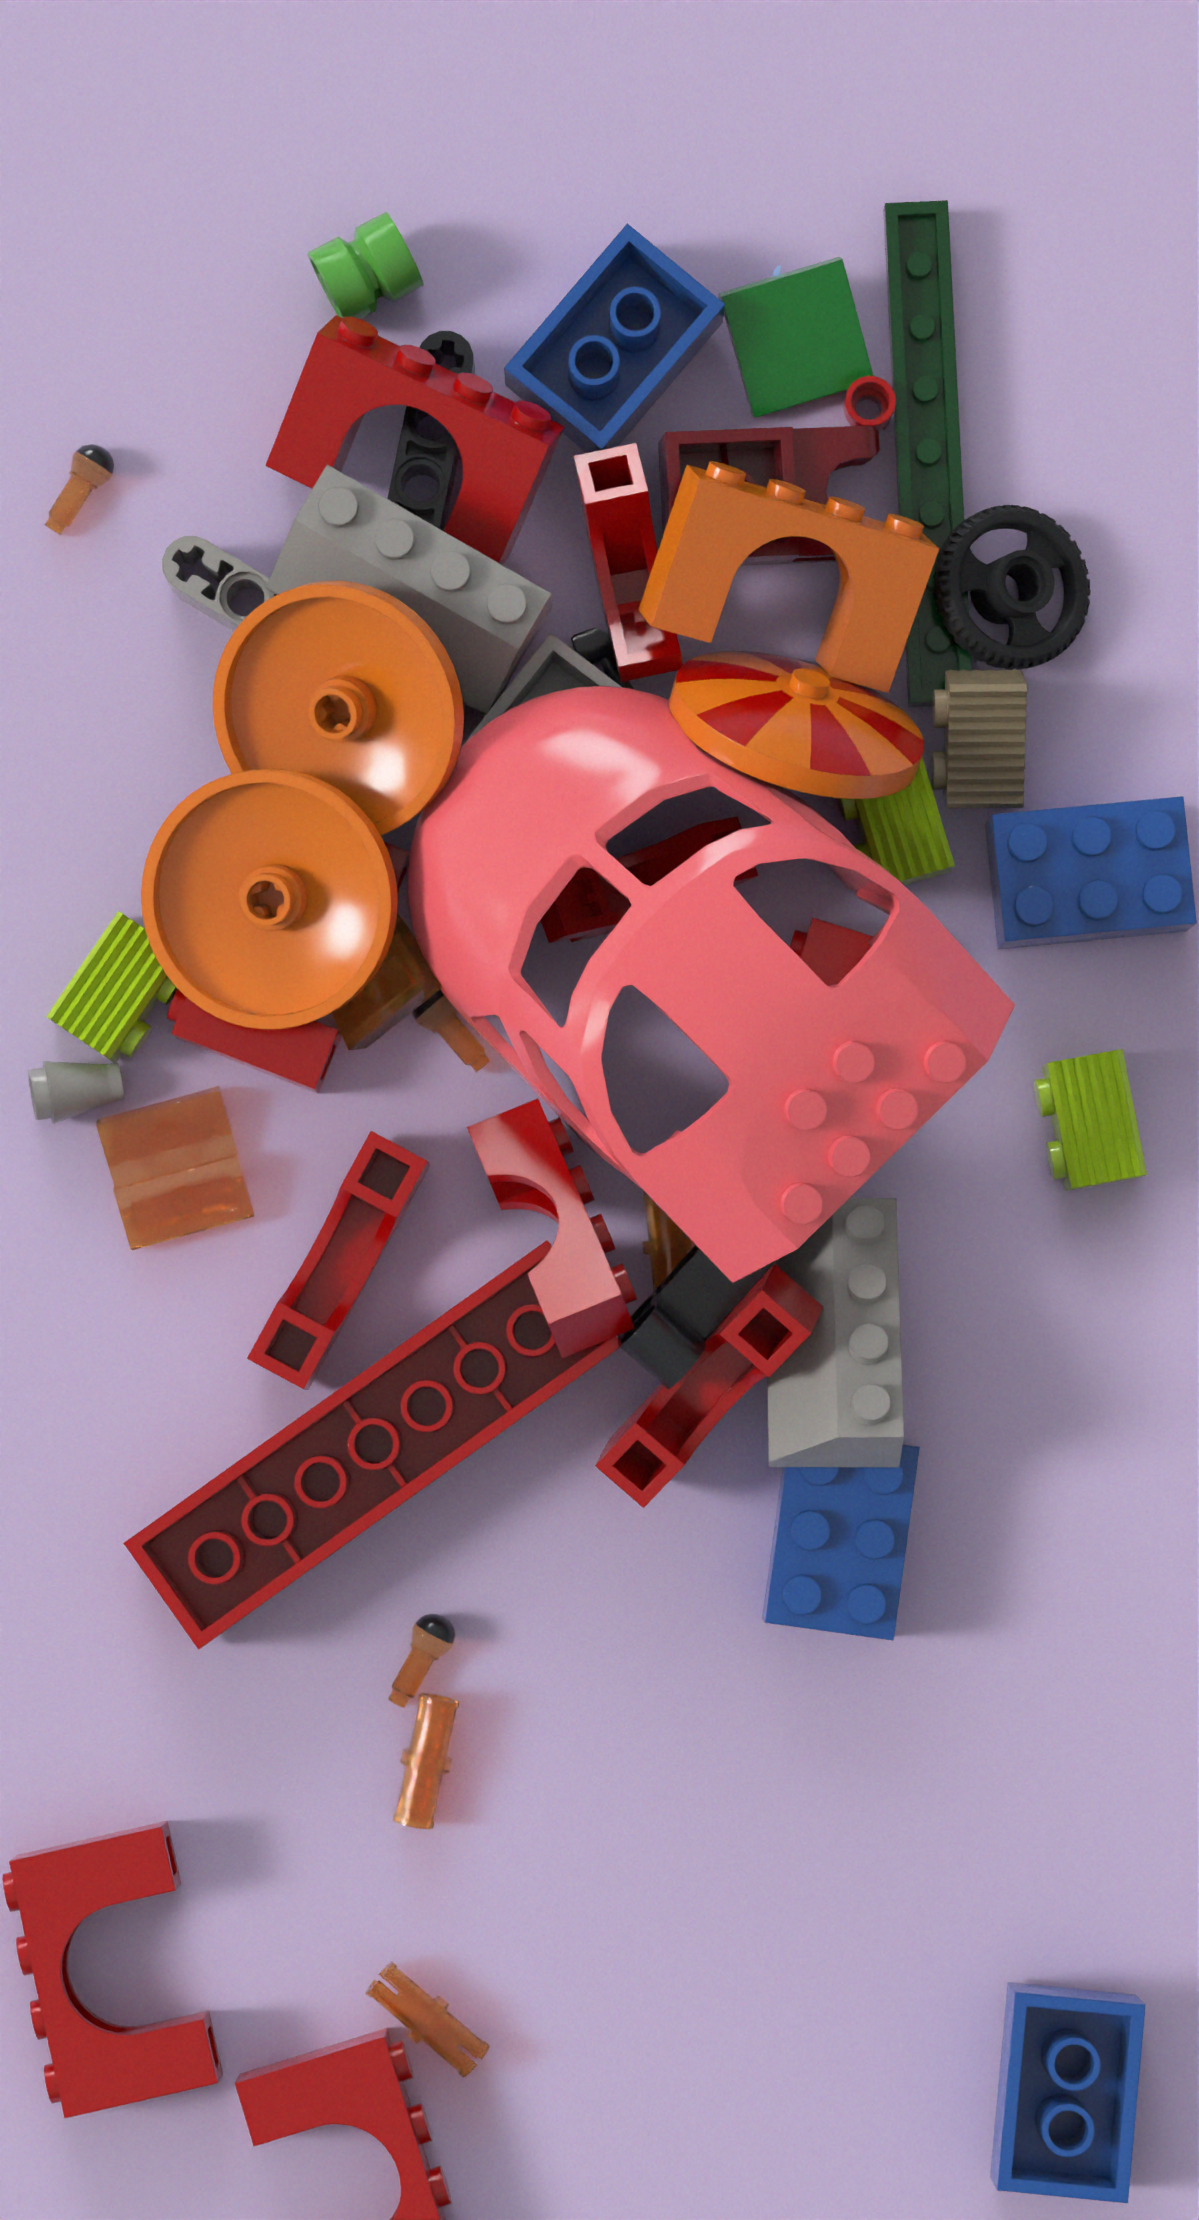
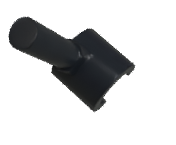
M591 628L571 637L574 651L591 664L601 662L604 673L622 688L634 689L630 681H620L614 651L606 632L602 629Z

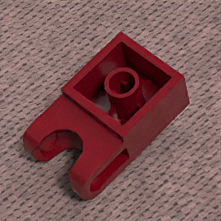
M872 426L665 432L658 442L663 534L686 465L707 470L710 461L723 463L745 472V482L767 488L769 479L781 480L806 491L804 499L826 505L828 501L826 489L829 475L835 470L849 466H860L871 461L880 451L879 431ZM790 536L775 539L760 546L740 566L836 562V559L828 545L812 538Z

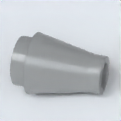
M43 1061V1068L28 1070L30 1093L36 1120L51 1118L52 1123L55 1124L110 1102L124 1100L123 1082L118 1062L111 1064Z

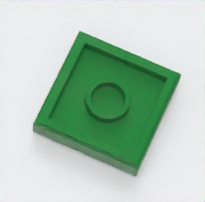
M841 257L718 293L720 300L725 304L724 316L751 415L754 418L848 390L850 385L857 379L865 376H874L844 262Z

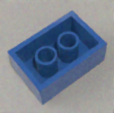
M627 223L504 367L505 386L523 401H528L544 408L551 415V420L565 426L562 433L586 453L618 447L722 325L725 304Z
M1183 796L992 814L985 824L998 950L1187 932L1197 924Z
M903 1445L899 1467H782L762 1620L765 1623L894 1641L920 1447Z
M1013 1982L1007 1983L990 2178L997 2191L1128 2203L1146 2006L1137 1995Z

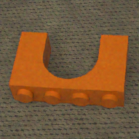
M710 461L707 470L686 465L638 609L649 625L711 643L731 583L743 561L757 548L772 540L790 536L812 538L830 547L836 559L839 572L837 597L815 661L830 677L889 693L939 548L922 533L924 525L907 517L891 513L887 515L885 522L863 516L865 512L864 507L839 497L829 496L826 505L804 499L806 494L804 489L777 479H769L767 488L745 482V472L723 463Z

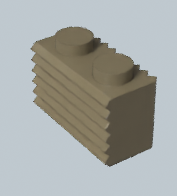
M951 669L945 671V689L933 690V728H944V751H932L931 784L932 790H943L946 808H1023L1027 683L1022 670L1013 669L1009 671L1001 669L995 671L988 669L982 671L976 669L969 671L963 669L956 671Z

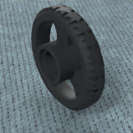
M1019 505L994 506L975 513L950 533L939 552L940 557L936 561L934 596H937L935 602L940 616H943L944 621L942 622L947 628L950 635L953 634L955 637L953 640L964 651L967 650L970 656L996 668L1021 670L1039 666L1054 659L1074 642L1085 623L1084 618L1088 614L1090 605L1088 596L1091 594L1090 579H1087L1086 576L1089 573L1085 559H1081V550L1078 548L1075 540L1071 541V535L1064 527L1057 525L1056 521L1048 515L1040 514L1038 510L1025 506L1020 507ZM1014 529L1027 534L1025 550L1014 551L988 564L978 560L970 549V546L980 536L992 530ZM1051 568H1059L1064 588L1063 608L1056 626L1049 632L1041 626L1035 612L1044 608L1051 600L1055 587ZM1006 575L1012 577L1018 585V600L1013 598L1006 588ZM970 591L971 600L976 611L985 620L994 624H1008L1009 637L1006 645L990 638L974 623L963 602V592Z

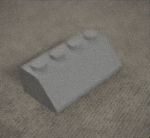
M328 464L294 519L266 586L267 590L278 595L307 583L340 580L368 585L397 598L414 610L437 635L453 663L459 680L463 703L485 716L497 702L552 608L550 592Z
M849 1198L797 1250L785 1255L774 1263L823 1306V1309L810 1336L769 1378L767 1377L769 1467H899L904 1441L897 1198Z

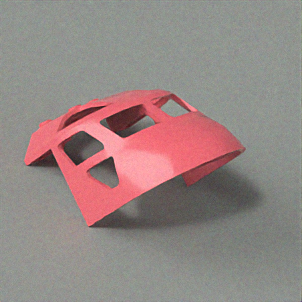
M610 686L577 687L542 695L509 709L486 724L461 747L456 765L448 782L435 800L420 813L415 827L409 856L408 902L412 926L420 952L430 974L442 993L465 1020L561 1118L588 1148L642 1188L732 1283L797 1250L989 1061L1015 1006L1010 998L932 912L888 870L857 850L838 829L800 797L781 786L741 772L704 751L685 735L679 724L672 717L669 709V700L652 693ZM710 787H715L725 795L752 808L771 822L768 825L740 829L704 846L652 886L640 882L610 855L606 848L609 839L662 801ZM803 858L823 862L848 889L857 892L856 896L860 900L889 914V917L880 931L867 942L871 948L860 962L838 984L827 985L758 916L735 889L733 884L737 875L763 863ZM588 867L593 868L630 901L631 907L589 959L572 993L566 1023L563 1027H560L521 976V969L538 922L578 869ZM629 985L634 986L648 997L710 1059L729 1081L728 1092L704 1115L681 1132L677 1129L665 1142L646 1153H639L629 1146L611 1111L601 1060L609 1010L622 987ZM496 1015L499 1017L513 1047L484 1016ZM540 1048L571 1079L587 1118L567 1098L547 1068Z

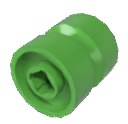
M387 212L356 227L353 241L348 243L342 238L337 237L308 252V258L337 316L341 318L355 317L362 319L376 311L378 298L383 296L394 302L424 286L418 267L402 235Z

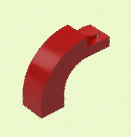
M632 443L575 455L574 462L585 526L608 636L614 651L620 681L625 682L678 671L683 662L677 634L651 627L638 610L658 550L652 522L649 492L637 444Z
M738 816L701 823L661 842L615 859L640 882L652 886L704 846L742 829ZM756 866L737 875L733 886L736 887L758 877ZM582 867L578 869L541 918L540 922L544 928L548 943L570 939L572 943L611 932L631 907V903L593 868Z

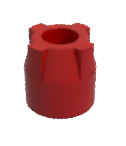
M865 376L854 381L847 390L843 405L844 414L850 426H872L877 431L880 429L885 430L890 423L895 409V393L885 380L876 376ZM863 400H871L878 405L880 414L871 420L864 419L856 411L857 404Z

